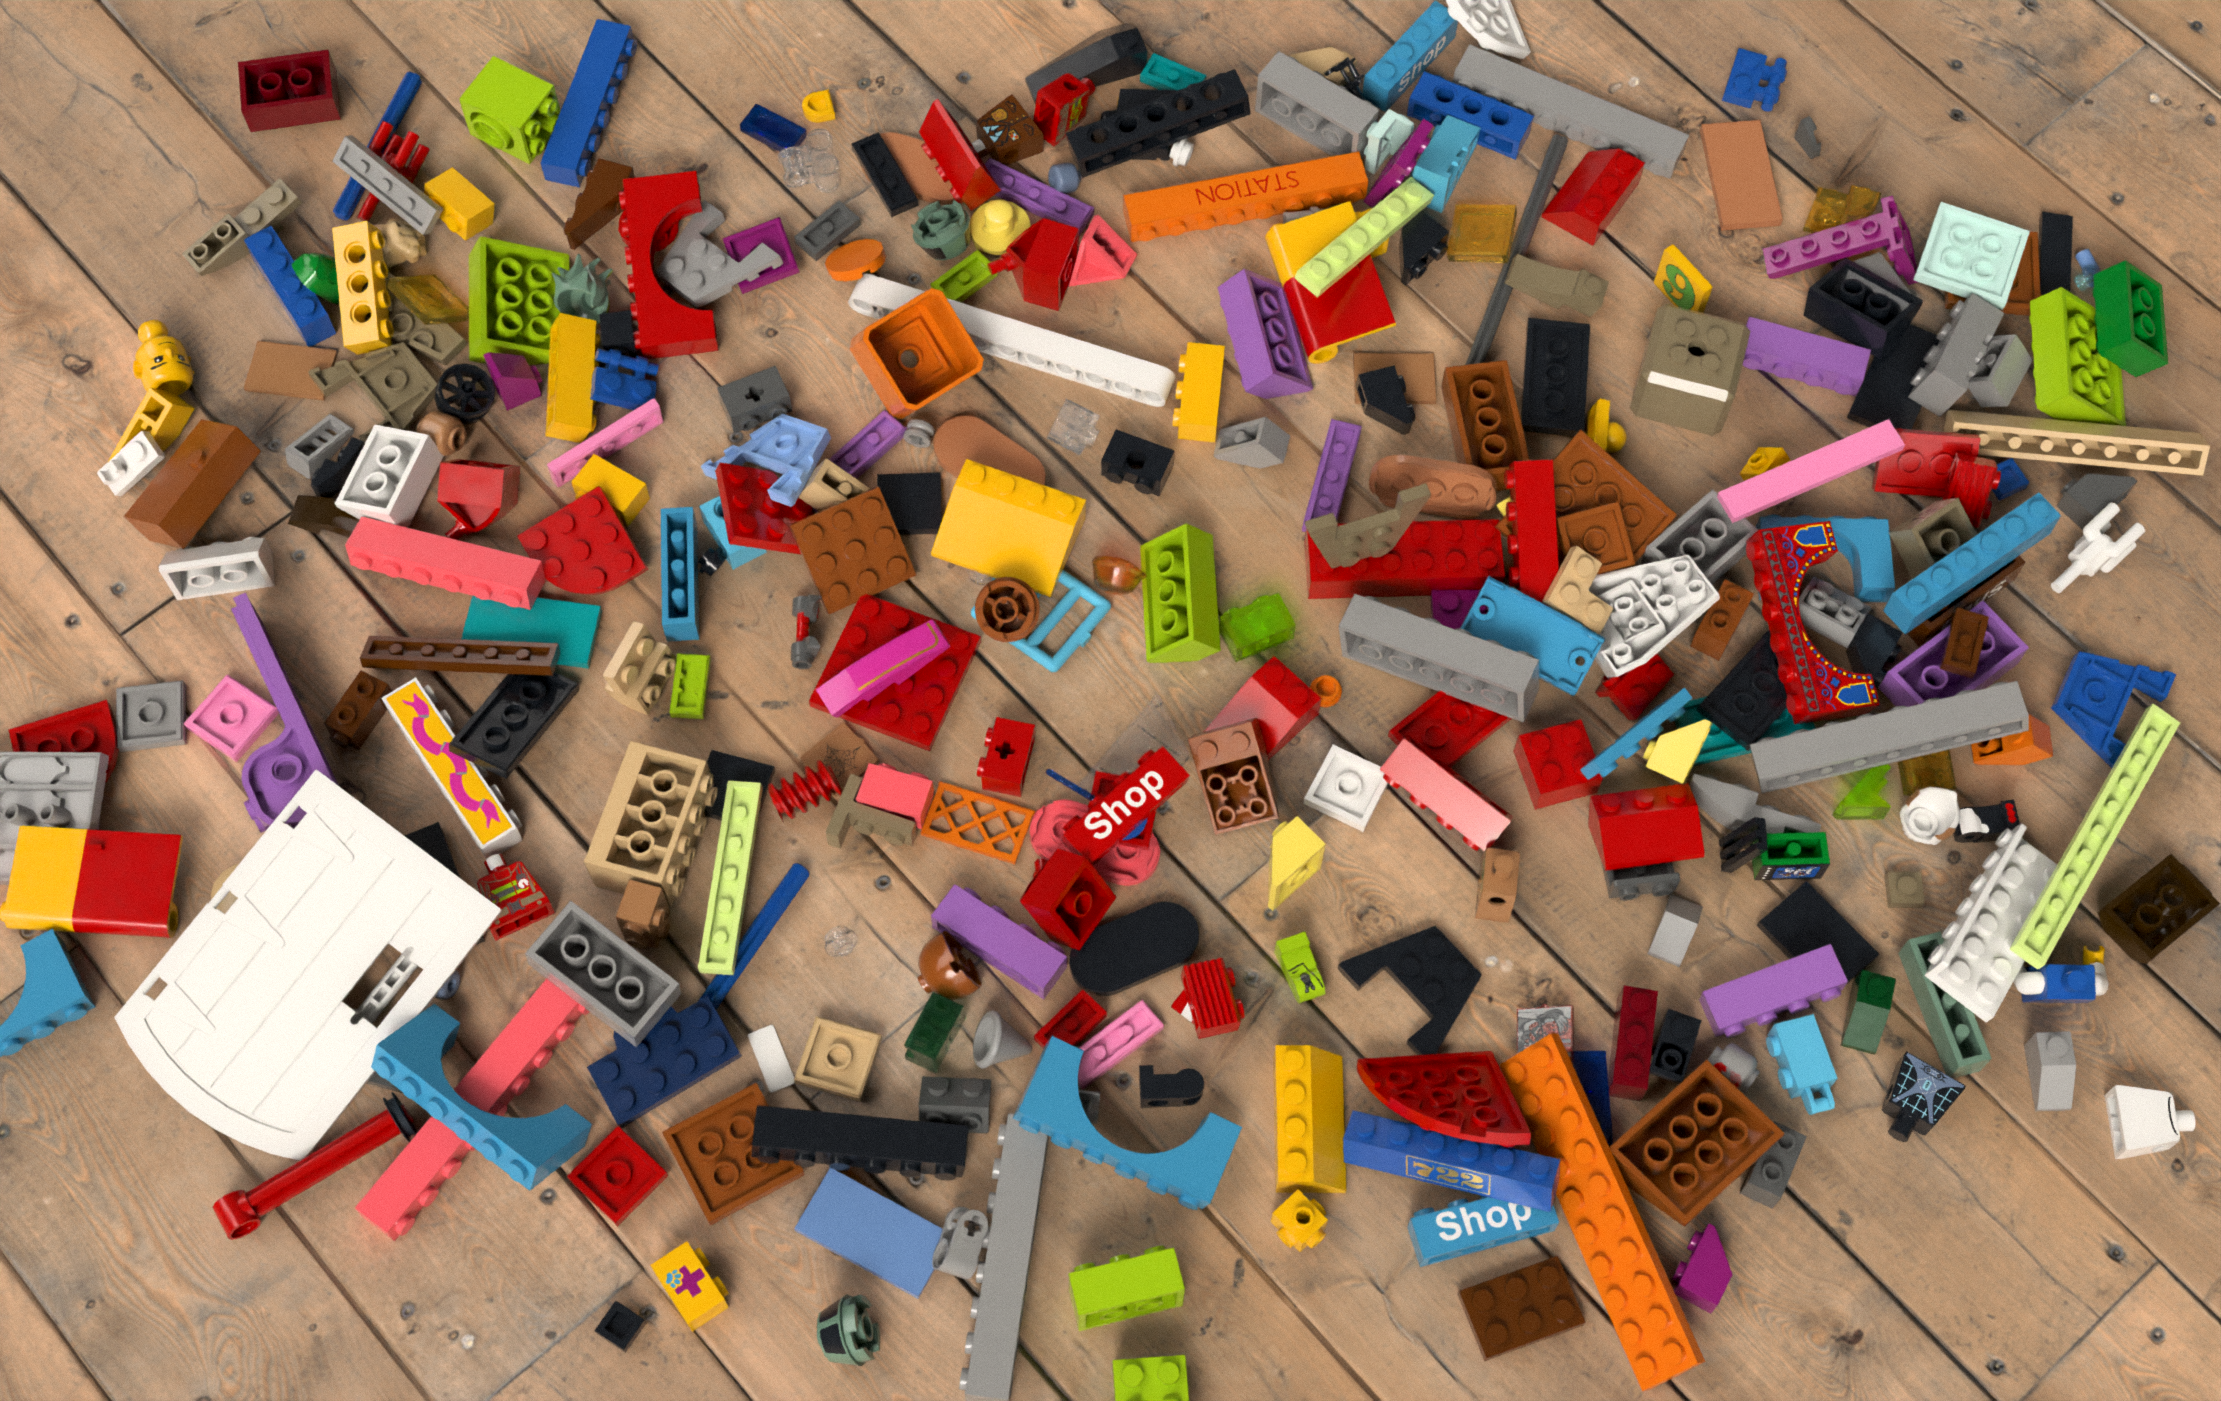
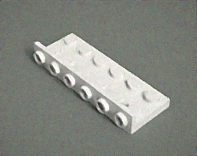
M2022 823L2012 831L2008 828L2005 829L1997 838L1995 844L1998 846V849L1993 851L1982 864V867L1985 869L1984 873L1977 876L1970 885L1969 890L1972 894L1970 897L1965 898L1956 909L1955 913L1958 915L1956 921L1951 922L1944 930L1942 937L1945 941L1942 945L1937 946L1929 956L1928 961L1931 965L1924 975L1985 1022H1988L1995 1016L2025 961L2012 952L2010 947L2057 866L2051 859L2021 838L2027 829Z

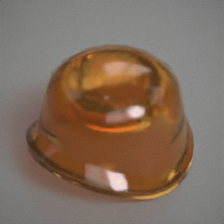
M1096 556L1092 560L1094 583L1106 593L1114 595L1129 594L1135 591L1141 580L1147 576L1141 569L1123 558Z

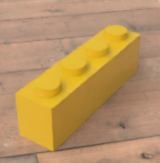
M559 313L550 328L545 436L582 443L587 435L593 433L595 429L596 415L592 414L596 401L591 400L590 396L592 373L596 367H599V362L595 360V352L600 341V335L596 333V320Z

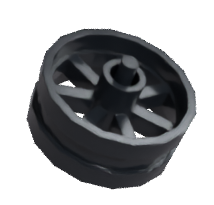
M466 363L457 364L446 369L440 377L435 388L434 400L440 412L459 418L463 425L473 424L483 419L494 401L495 388L492 379L481 368ZM462 376L469 377L472 381H464ZM455 377L458 387L446 382V380ZM478 382L485 391L475 390L476 383ZM442 389L454 393L455 395L445 399L443 396ZM474 398H487V404L483 408ZM455 402V404L458 407H460V409L457 410L454 407L450 406V404ZM470 405L475 412H465V408Z

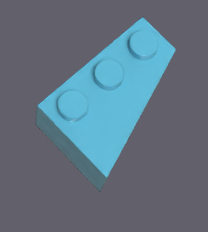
M1449 115L1446 116L1441 125H1436L1430 143L1421 154L1410 177H1413L1434 195L1431 203L1426 206L1427 208L1440 213L1443 212L1477 146L1480 133L1479 127Z

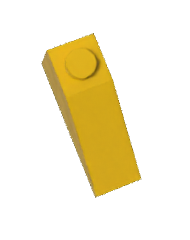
M149 388L108 462L141 431L150 432L162 452H164L180 435L195 408L173 392Z

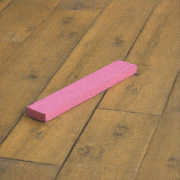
M1888 419L1718 492L1717 498L1731 522L1734 523L1902 451L1905 444Z

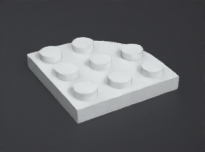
M1446 0L1449 6V15L1454 20L1459 21L1485 50L1492 49L1519 59H1524L1531 53L1510 0Z

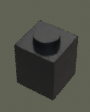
M631 311L599 314L603 350L609 351L614 349L621 351V355L636 358L637 349L635 348L633 336L635 326Z

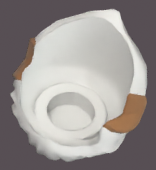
M1939 787L1917 789L1906 799L1905 805L1900 811L1904 835L1914 842L1936 845L1940 841L1946 840L1956 831L1960 820L1957 793Z

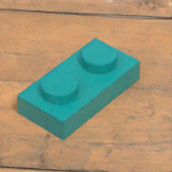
M1153 53L1140 74V82L1158 90L1178 91L1190 84L1205 81L1207 75Z

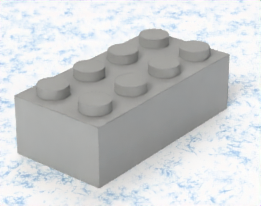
M1280 51L1277 52L1258 75L1256 112L1330 156L1360 152L1361 159H1363L1365 156L1364 150L1369 140L1366 137L1367 131L1371 124L1378 120L1379 109L1375 108L1372 103L1358 98L1345 87L1334 84L1324 78L1321 73L1310 70L1300 64L1295 58L1286 56Z
M572 901L565 906L525 953L528 965L636 1048L681 995L680 984Z

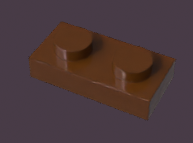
M1958 607L1955 609L1940 665L1941 670L1971 679L1974 677L1989 620L1988 616Z

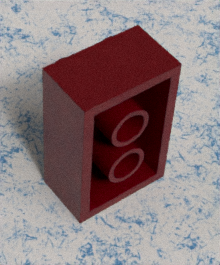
M328 49L238 62L241 112L250 132L341 120L337 71Z

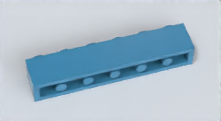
M2038 492L1893 592L1883 611L1904 634H1907L2047 537L2054 529L2061 514Z

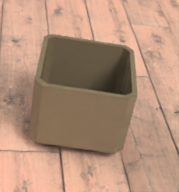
M1670 304L1659 307L1645 346L1630 409L1635 416L1711 436L1721 432L1735 398L1750 336L1748 327L1742 322ZM1690 352L1700 354L1703 356H1694Z

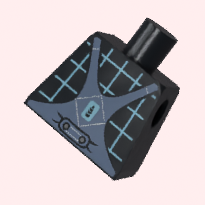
M1906 1051L1895 1066L1882 1106V1111L1894 1118L1888 1133L1894 1139L1901 1142H1907L1913 1130L1921 1135H1926L1963 1092L1966 1085Z

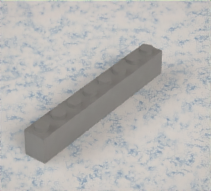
M1469 44L1454 72L1453 83L1466 86L1474 92L1495 98L1499 102L1511 107L1522 109L1533 115V122L1541 127L1556 131L1571 140L1594 147L1596 150L1619 148L1645 162L1644 169L1649 170L1655 175L1670 179L1685 151L1689 138L1688 134Z
M2018 681L2010 683L1997 682L1989 688L1977 691L1964 690L1952 697L1943 699L1930 698L1922 704L1910 707L1897 706L1890 709L1889 712L1876 715L1863 714L1855 720L1842 723L1837 721L1830 722L1821 728L1809 731L1805 729L1796 730L1790 735L1780 738H1763L1757 743L1750 744L1761 793H1766L2029 731V715Z
M1009 1113L1007 1124H1000L997 1145H1002L1003 1150L1001 1158H995L992 1179H998L996 1192H989L987 1213L992 1214V1221L981 1247L987 1248L985 1262L979 1261L976 1275V1283H982L980 1297L973 1296L970 1318L976 1319L975 1331L967 1333L965 1354H971L969 1368H962L959 1390H965L966 1401H1010L1049 1136L1040 1131L1038 1134H1034L1022 1129L1019 1126V1121L1013 1119L1014 1114Z

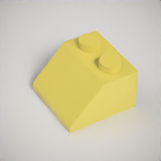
M1702 720L1661 735L1657 741L1651 740L1643 758L1648 760L1645 767L1680 783H1685L1713 723L1708 720Z
M1298 816L1290 823L1287 821L1282 822L1272 833L1273 839L1270 846L1268 907L1272 911L1321 869L1326 844Z

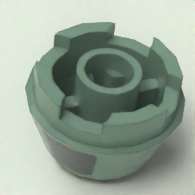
M953 200L952 205L941 206L939 201L925 206L917 213L919 219L915 225L911 224L915 243L935 260L943 261L957 257L970 244V216L967 211L963 210L961 204Z
M846 1294L819 1313L817 1318V1340L828 1361L863 1366L866 1361L875 1359L873 1352L880 1351L878 1323L872 1324L866 1309L872 1305L866 1296H850Z

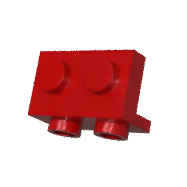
M1656 654L1645 664L1618 677L1607 678L1604 675L1601 679L1602 684L1595 693L1598 697H1609L1628 720H1636L1673 677L1674 673Z

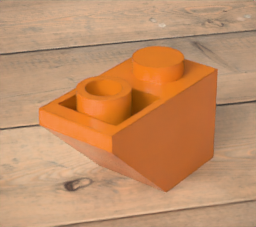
M2030 714L2029 731L1971 744L1973 763L1977 765H2026L2053 757L2050 726Z

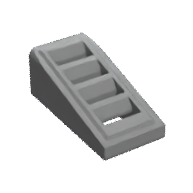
M327 415L285 448L287 464L306 478H312L313 473L322 466L324 460H330L353 435L354 429L335 416ZM330 429L337 434L333 436L332 434L328 433L327 430ZM319 439H323L326 443L321 442Z

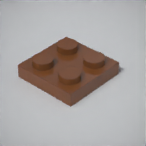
M1619 501L1556 518V527L1564 558L1571 547L1578 546L1602 563L1597 574L1635 564Z

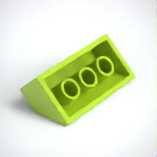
M1186 523L1141 545L1146 661L1149 663L1193 662L1221 651L1213 535Z

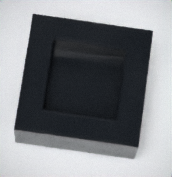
M615 1301L594 1331L597 1335L626 1353L647 1322L624 1305Z

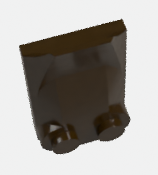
M2170 854L2099 911L2098 916L2103 930L2131 959L2139 963L2148 964L2220 903L2214 898L2212 892L2184 864H2181Z

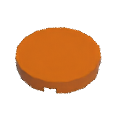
M857 240L834 250L827 257L825 265L832 279L844 282L854 281L864 277L863 272L870 270V273H874L884 264L886 254L882 243L877 240Z

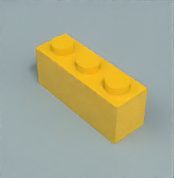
M1188 342L1186 354H1180L1179 372L1184 373L1183 381L1177 380L1175 399L1181 400L1180 408L1174 407L1172 425L1178 427V439L1215 442L1225 346Z

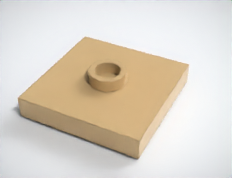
M816 1016L794 1078L795 1084L861 1102L882 1041V1035Z

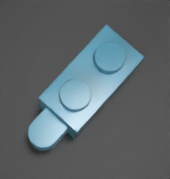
M1814 1014L1774 1024L1767 1034L1766 1045L1769 1054L1772 1057H1776L1780 1068L1778 1069V1078L1782 1088L1788 1090L1791 1099L1801 1096L1809 1115L1834 1109L1835 1102L1830 1088L1838 1078ZM1819 1092L1821 1098L1814 1099L1812 1093Z

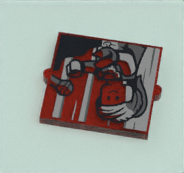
M1542 1004L1541 1007L1517 1009V1054L1547 1035L1558 1033L1571 1063L1574 1065L1573 1005L1549 1007L1547 1004Z

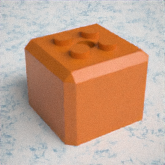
M930 288L863 329L852 338L850 344L851 353L887 411L893 417L899 419L905 418L981 371L984 361L943 292ZM904 351H910L916 356L917 362L913 368L903 365L901 355Z

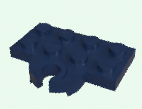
M706 996L679 1013L671 1006L637 1048L614 1031L613 1037L617 1049L589 1065L587 1069L620 1128H623L742 1057V1054L713 1002Z

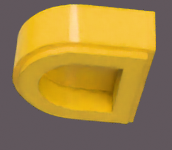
M829 89L810 93L804 98L802 108L806 119L815 123L835 120V112Z

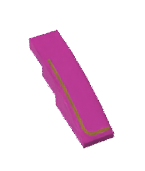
M930 620L872 651L817 688L816 691L831 715L838 718L862 699L870 701L892 683L900 685L951 646L936 622Z

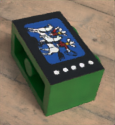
M1826 832L1767 834L1768 850L1752 860L1754 880L1821 879L1830 865Z

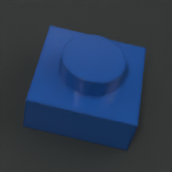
M2013 458L1997 464V470L2001 471L2000 482L1996 490H1991L1999 501L2027 488L2029 481Z

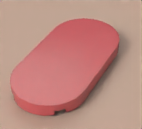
M1061 799L1040 808L1033 816L1030 824V840L1035 852L1046 860L1051 857L1057 848L1070 852L1061 842L1062 835L1065 833L1062 828L1075 815L1082 818L1088 811V805ZM1152 832L1149 850L1117 845L1093 867L1103 880L1114 884L1130 886L1142 883L1155 872L1159 864L1160 846L1157 838Z

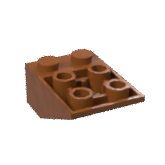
M1257 717L1197 733L1188 738L1215 835L1280 818L1267 750Z

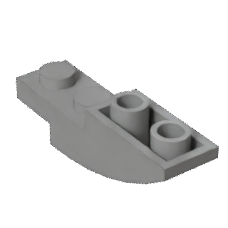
M1693 774L1689 782L1697 805L1710 817L1731 831H1734L1752 818L1758 817L1765 819L1767 834L1820 832L1821 824L1813 822L1807 816H1793L1780 812L1774 806L1756 805L1759 793L1751 791L1745 785L1724 783L1709 774Z

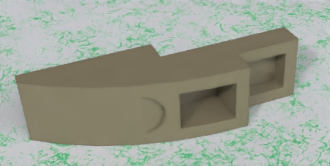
M279 178L235 218L230 214L223 217L183 252L182 255L201 276L218 271L250 254L244 239L269 226H272L277 234L282 231L284 227L280 222L302 202Z

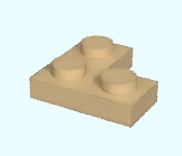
M1574 546L1570 548L1542 602L1600 635L1613 608L1588 590L1602 563L1580 547Z

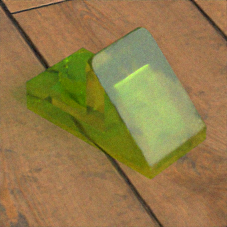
M1885 764L1873 767L1838 804L1832 816L1837 820L1884 819L1891 806L1878 794L1889 782L1885 779V776L1891 769V766Z

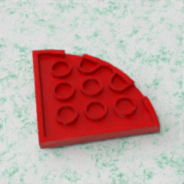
M1492 1051L1363 1058L1357 1060V1072L1369 1091L1392 1111L1418 1124L1424 1130H1432L1473 1142L1499 1144L1503 1147L1530 1145L1531 1131Z

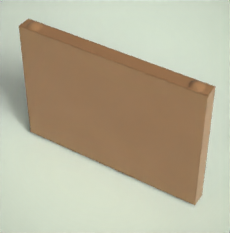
M257 341L244 390L325 401L324 394L310 378L308 371L318 367L320 370L333 367L338 355L337 350Z
M1353 353L1355 404H1361L1355 387L1358 374L1394 365L1397 375H1402L1406 385L1404 396L1407 404H1436L1434 353Z

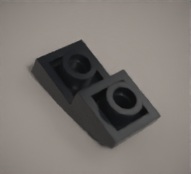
M351 437L347 446L340 450L338 462L325 459L322 466L315 470L312 475L311 486L316 496L331 498L342 490L365 445L364 441Z

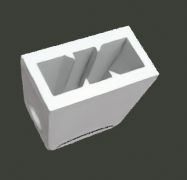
M2115 1085L2104 1095L2115 1159H2124L2168 1150L2180 1141L2179 1131H2194L2195 1129L2193 1111L2175 1110L2173 1095L2170 1092Z

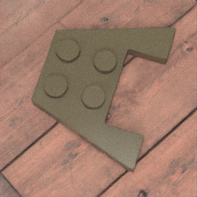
M404 342L365 353V357L348 362L345 359L335 362V366L320 370L318 367L308 371L310 378L325 397L354 380L385 418V420L377 425L407 430L433 400L437 386L436 381ZM373 428L359 436L360 440L364 441V444Z
M1425 483L1398 492L1396 505L1392 510L1338 526L1334 514L1330 513L1305 521V526L1310 537L1332 569L1339 566L1350 567L1361 559L1370 556L1374 558L1381 557L1392 550L1431 497V493Z

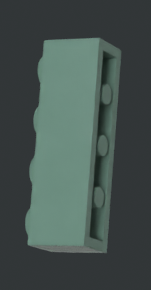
M1940 931L1908 939L1898 954L1944 1071L1948 1076L1956 1078L1981 1071L1992 1058L1974 1013L1924 976L1931 965L1928 961L1929 956L1937 946L1942 945L1944 942Z

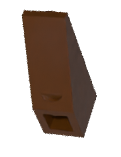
M598 158L594 169H590L587 174L584 192L579 193L577 196L572 218L569 217L565 223L564 234L567 236L570 249L575 250L624 211L620 207L619 191H624L623 179L635 178L633 167Z

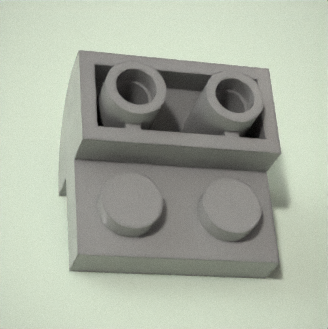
M1816 577L1812 578L1799 597V611L1803 625L1845 648H1848L1871 609L1870 606L1864 604L1859 599L1851 597L1833 587L1830 583Z

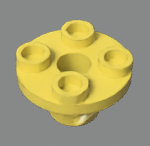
M1002 199L990 200L973 213L970 219V236L975 244V248L980 252L1001 255L1006 253L1007 247L1030 227V220L1026 212L1017 204Z

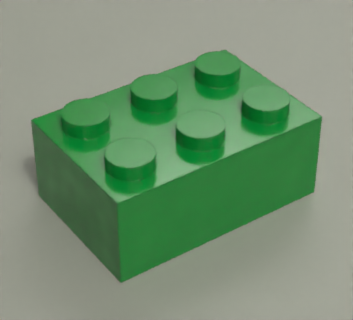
M2126 260L2093 274L2094 288L2092 293L2095 299L2096 314L2094 321L2097 326L2098 340L2096 348L2098 353L2134 377L2167 365L2168 352L2162 284Z

